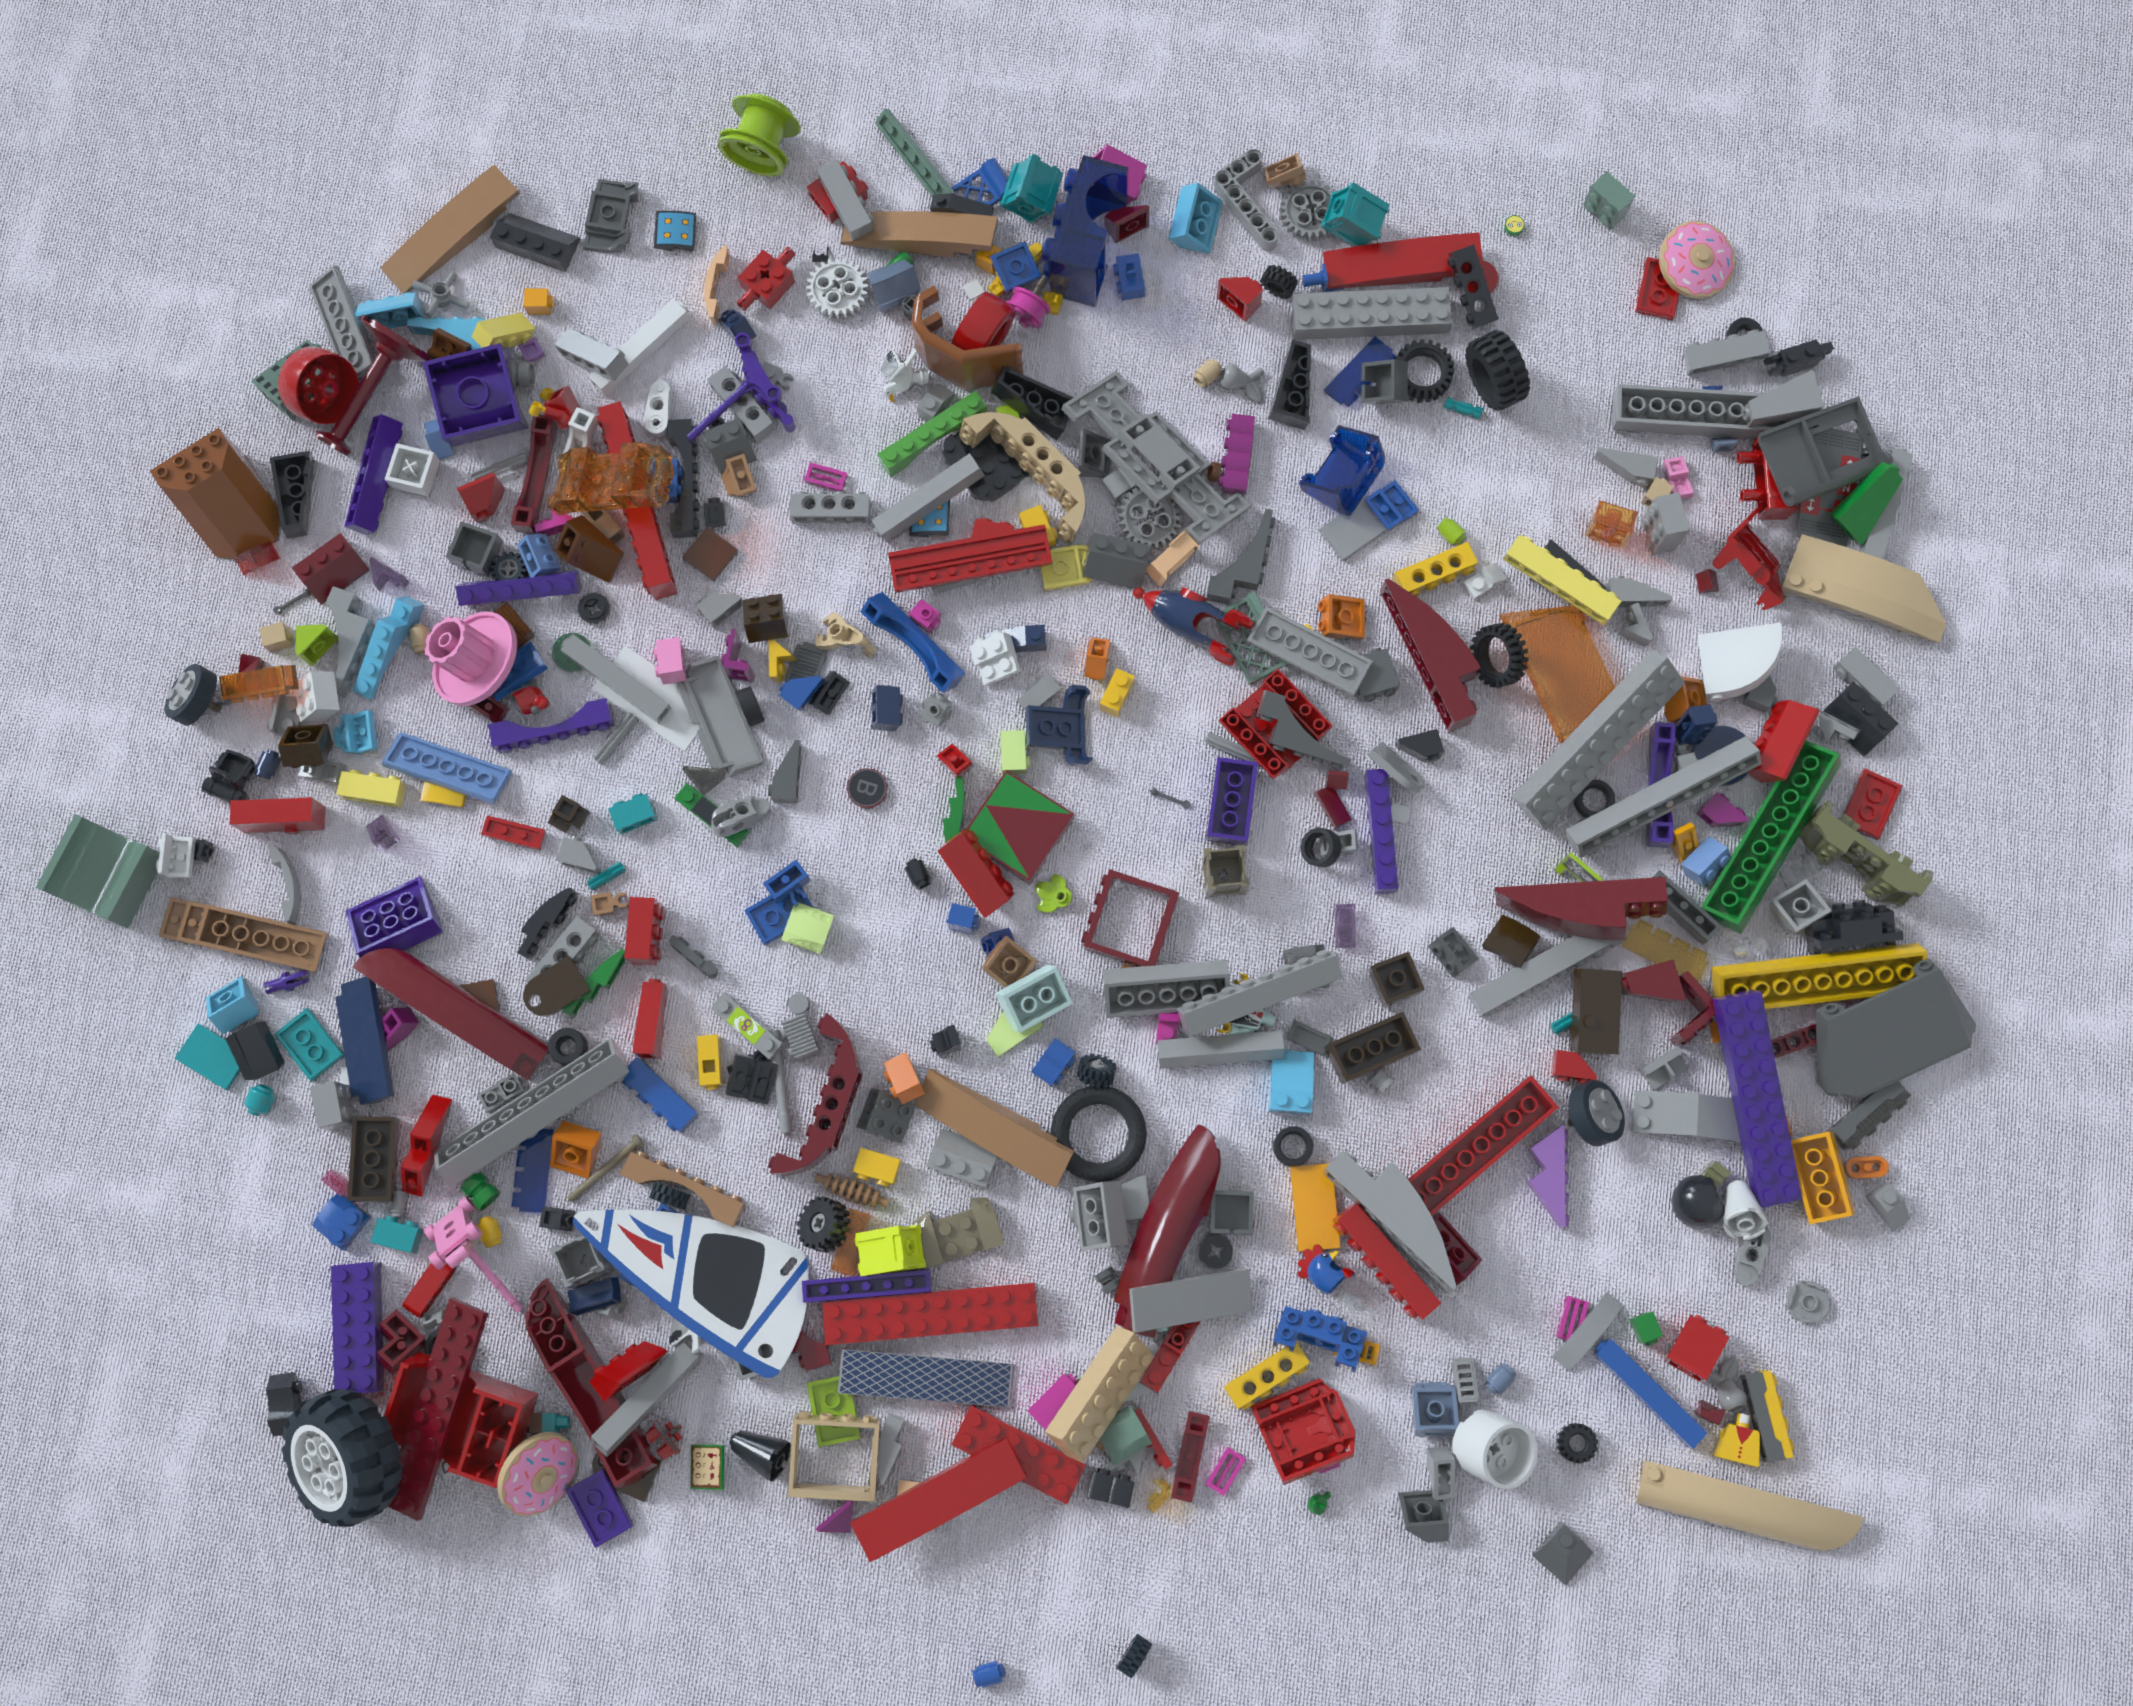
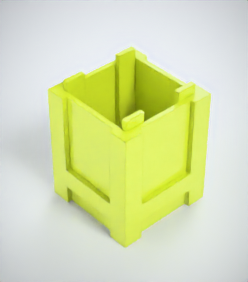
M921 1225L894 1226L855 1233L856 1247L858 1246L860 1263L858 1264L860 1276L925 1268L926 1262L923 1255Z

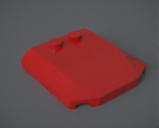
M1320 1378L1251 1406L1259 1430L1283 1485L1354 1457L1355 1429L1338 1392L1328 1387Z

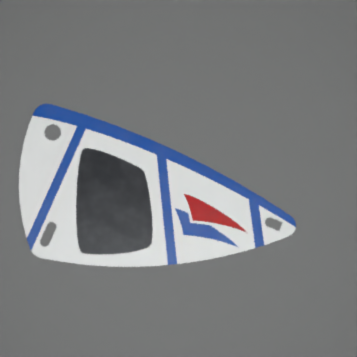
M612 1209L581 1211L574 1216V1226L593 1247L633 1285L673 1318L703 1340L764 1378H772L780 1372L795 1346L806 1312L807 1302L803 1303L802 1281L808 1280V1266L806 1255L802 1250L737 1225L731 1227L717 1220L687 1214L652 1210ZM591 1218L599 1224L600 1228L594 1231L584 1223ZM792 1257L796 1258L797 1263L787 1276L781 1275L780 1270ZM762 1344H768L773 1348V1354L769 1358H763L759 1355L758 1348Z

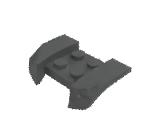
M598 179L597 188L592 191L585 221L586 236L583 245L584 250L613 253L624 249L625 244L631 238L630 229H625L631 202H639L638 182Z

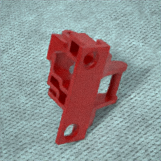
M1760 504L1728 536L1726 545L1713 560V566L1721 569L1727 563L1737 558L1749 575L1757 583L1765 587L1763 594H1761L1756 603L1757 605L1764 603L1762 610L1765 611L1781 604L1787 596L1783 593L1777 572L1781 568L1779 561L1751 530L1753 527L1749 524L1752 518L1762 509L1763 505Z

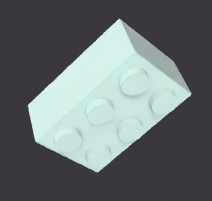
M1046 965L995 993L1011 1029L1019 1033L1073 1004L1057 967L1052 965Z

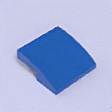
M1396 480L1364 499L1365 503L1388 531L1419 512V509Z

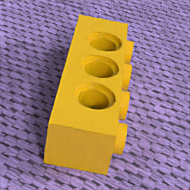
M1466 542L1396 571L1393 580L1396 584L1417 597L1421 591L1426 589L1431 591L1437 588L1440 583L1445 582L1447 584L1454 581L1459 575L1467 576L1473 573L1478 561L1469 543ZM1450 562H1456L1459 567H1452ZM1437 569L1441 575H1434L1431 570ZM1420 577L1423 582L1417 583L1413 578Z
M1296 1342L1293 1352L1289 1351V1347L1285 1346L1223 1387L1235 1407L1245 1410L1254 1404L1253 1399L1258 1396L1262 1399L1272 1393L1271 1388L1278 1384L1281 1387L1290 1381L1288 1377L1296 1373L1298 1376L1308 1369L1306 1365L1310 1362ZM1283 1359H1288L1291 1362L1290 1370H1281L1280 1362ZM1266 1370L1273 1373V1380L1270 1383H1265L1262 1380V1374ZM1247 1382L1254 1383L1255 1392L1248 1395L1245 1393L1244 1385Z

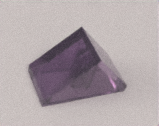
M381 815L366 826L372 843L382 851H385L400 840L384 815Z

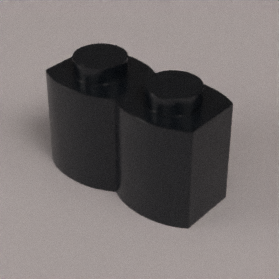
M1098 1468L1097 1472L1093 1471L1086 1497L1129 1508L1135 1482L1131 1481L1132 1476L1119 1473L1118 1477L1110 1475L1111 1471Z

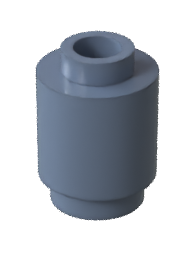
M1503 1363L1501 1366L1498 1365L1485 1379L1488 1383L1485 1387L1494 1395L1497 1393L1502 1395L1513 1383L1514 1377L1517 1374L1506 1363Z

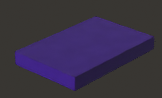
M605 1468L565 1490L595 1548L634 1526Z

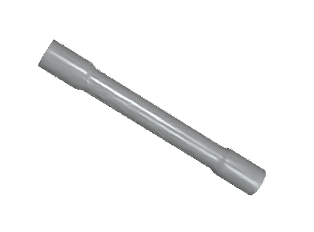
M770 1030L781 1040L780 1030ZM780 1050L772 1062L778 1064L774 1080L780 1134L792 1133L793 1130L788 1107L782 1052Z

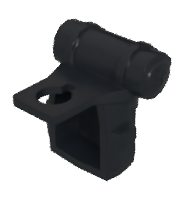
M227 749L216 760L215 767L209 766L208 769L212 776L207 777L203 781L201 791L230 804L231 800L247 799V793L242 788L254 773L255 762L241 753Z

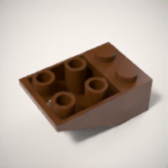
M583 515L566 521L554 548V551L567 563L608 583L612 581L624 555L622 550Z

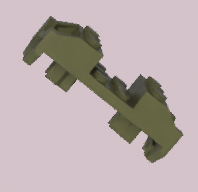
M1827 800L1826 803L1819 806L1811 815L1799 835L1808 853L1813 856L1814 861L1821 865L1827 866L1837 858H1840L1843 862L1855 866L1860 874L1868 875L1869 878L1861 890L1865 892V896L1870 900L1892 903L1901 907L1911 897L1915 896L1918 898L1922 896L1933 880L1934 872L1926 869L1922 873L1917 874L1909 868L1914 862L1913 860L1896 850L1889 855L1859 834L1857 830L1860 825L1845 813L1838 819L1830 814L1834 804L1831 801Z

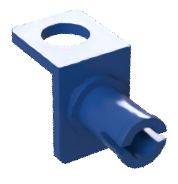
M1322 264L1319 273L1302 275L1304 288L1321 285L1323 292L1344 290V288L1327 289L1328 276L1325 264Z

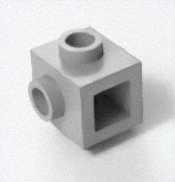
M942 693L927 696L922 705L924 710L920 718L940 726L944 723L945 719H949L953 710L951 708L953 702L948 700V696Z

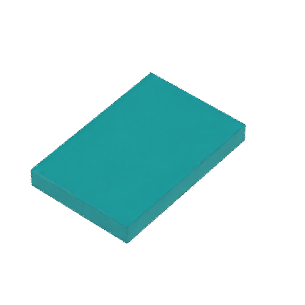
M306 1008L274 1033L311 1082L345 1057L342 1050L309 1008Z
M199 1023L174 1058L225 1090L230 1088L240 1073V1069L227 1045L226 1039Z

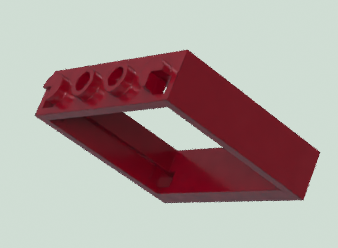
M1109 869L1108 875H1103L1100 884L1104 886L1101 894L1097 893L1094 904L1097 905L1095 913H1090L1087 922L1091 925L1088 932L1084 931L1081 943H1084L1083 949L1135 967L1155 966L1180 892ZM1113 879L1169 897L1148 961L1092 942Z

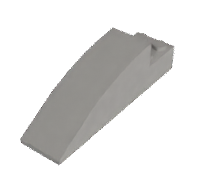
M1342 1150L1325 1168L1323 1174L1353 1203H1357L1373 1222L1448 1293L1454 1291L1457 1286L1443 1239L1430 1212L1406 1176L1391 1162L1374 1180L1372 1178L1373 1173L1367 1167L1361 1168L1356 1163L1358 1159L1351 1152L1348 1151L1346 1153Z

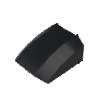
M266 1021L257 1022L225 1038L244 1080H257L279 1070L285 1063Z

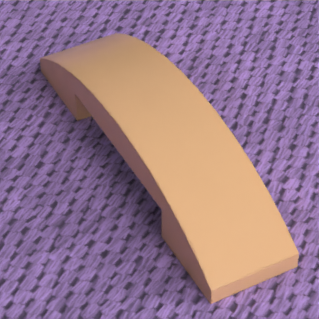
M723 246L713 258L704 285L706 309L712 324L716 326L720 306L714 297L719 272L727 273L730 260L728 246Z

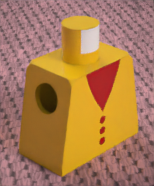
M1737 1413L1735 1425L1724 1423L1712 1456L1759 1467L1760 1433L1759 1431L1749 1429L1750 1415Z

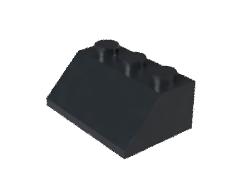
M1854 681L1823 710L1860 730L1854 740L1850 738V740L1846 741L1863 757L1899 724Z

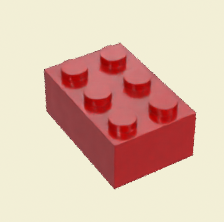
M630 897L624 958L632 965L657 966V960L661 959V948L658 947L659 940L663 938V929L660 928L661 920H664L665 909L662 908V905L655 898Z

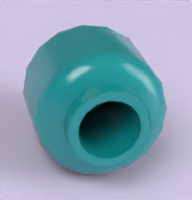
M263 1084L251 1087L244 1100V1105L248 1108L247 1112L254 1116L268 1114L276 1100V1095L273 1093L274 1090Z

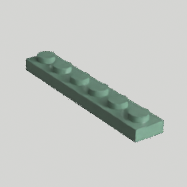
M884 109L875 122L876 126L930 195L933 197V194H955L890 109Z

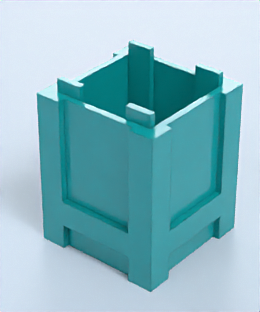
M1036 154L1028 156V159L1019 162V164L1015 163L1012 166L1000 204L1001 207L1024 218L1030 224L1045 215L1051 214L1064 174L1058 167L1054 165L1051 167L1041 161V157Z
M1354 182L1339 191L1331 193L1330 202L1324 220H1322L1321 228L1353 247L1367 245L1369 241L1381 238L1380 230L1385 215L1389 213L1388 208L1390 204Z

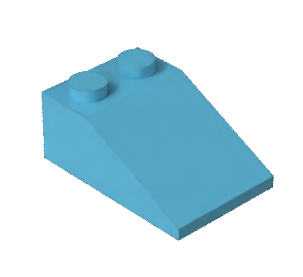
M1288 1050L1284 1051V1059L1272 1060L1268 1112L1310 1115L1312 1113L1313 1052Z

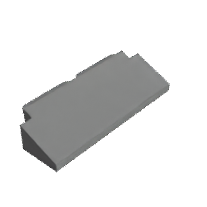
M715 656L690 663L686 670L687 681H682L679 684L678 691L691 722L699 725L700 729L697 731V737L710 767L718 772L726 769L731 778L763 764L764 760L729 677L721 664L720 656Z

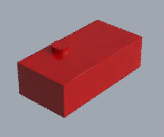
M312 797L231 800L229 824L243 833L285 832L286 834H297V831L325 830V806Z

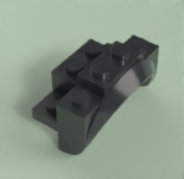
M1853 900L1851 904L1834 902L1832 906H1829L1832 910L1831 913L1806 927V942L1810 955L1821 954L1822 949L1884 942L1886 946L1896 945V940H1904L1903 931L1895 928L1894 911L1886 908L1885 905L1873 906L1865 902V900Z

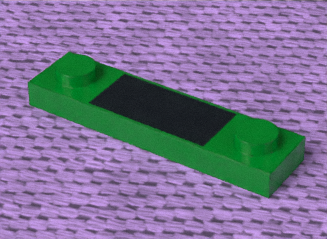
M686 783L674 799L711 827L712 815L718 807ZM745 829L724 838L738 848L750 832Z

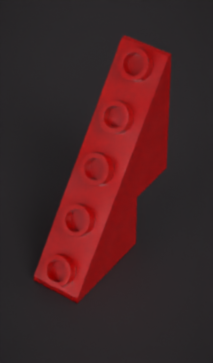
M432 1094L410 1133L411 1148L400 1166L403 1192L423 1197L434 1162V1151L438 1149L452 1099Z

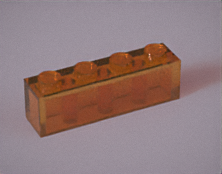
M280 665L219 676L222 700H231V703H242L244 698H247V701L259 700V696H262V698L275 697V693H278V696L290 695L291 690L299 689L296 665Z

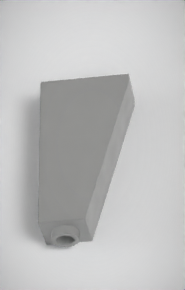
M1810 370L1748 401L1742 411L1743 419L1747 421L1748 427L1801 418L1822 410L1824 405L1814 370Z
M1146 1175L1121 1184L1125 1221L1142 1220L1149 1206ZM1074 1204L1073 1210H1069L1070 1223H1075V1227H1078Z

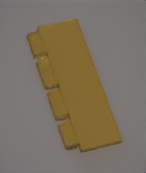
M1642 919L1638 921L1637 925L1632 924L1622 947L1655 964L1674 959L1678 975L1688 970L1699 981L1708 964L1705 961L1708 953L1696 947L1689 953L1688 950L1691 944L1677 937L1674 938L1672 944L1669 943L1672 937L1671 934L1659 928H1656L1653 934L1650 933L1653 925Z

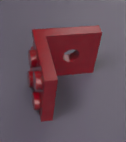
M1688 970L1679 975L1685 998L1694 1006L1699 1014L1669 1039L1674 1046L1680 1043L1684 1045L1693 1040L1698 1035L1696 1031L1699 1032L1708 1027L1713 1022L1711 1018L1715 1015L1712 997Z

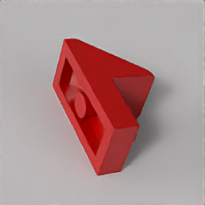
M953 743L936 755L950 770L954 779L955 777L963 776L973 765L971 760Z

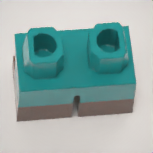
M534 1412L529 1423V1433H559L560 1428H570V1416L560 1415V1413Z

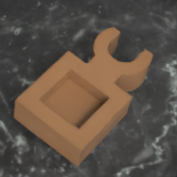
M611 892L591 895L593 915L596 917L615 913L614 907L628 908V903H620V899L627 897V894L620 892L615 897H613Z

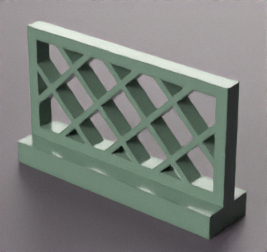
M1255 591L1247 594L1246 598L1221 611L1227 613L1232 609L1239 610L1240 606L1247 603L1250 608L1248 617L1251 621L1257 623L1264 608ZM1215 620L1250 685L1270 675L1277 668L1281 669L1284 666H1290V664L1278 658L1279 664L1273 667L1266 666L1267 656L1270 654L1257 649L1255 646L1250 647L1242 644L1245 634H1251V632L1246 631V627H1244V630H1237ZM1232 630L1242 633L1239 643L1230 640ZM1241 647L1252 650L1249 660L1239 657ZM1254 651L1265 654L1262 664L1252 662ZM1250 664L1261 667L1259 674L1253 678L1248 674Z

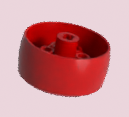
M988 291L982 293L964 316L951 344L962 350L1001 345L1014 321L1015 309L995 294Z
M304 347L295 351L283 364L278 379L280 398L288 410L308 422L325 425L337 422L359 386L357 373L350 362L329 349L319 347ZM316 369L320 370L318 375L315 374ZM309 379L310 383L306 386L305 381ZM312 393V398L308 399V395Z

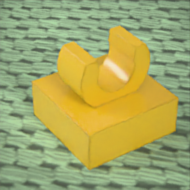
M1044 290L1042 299L1051 309L1049 314L1059 315L1063 295Z

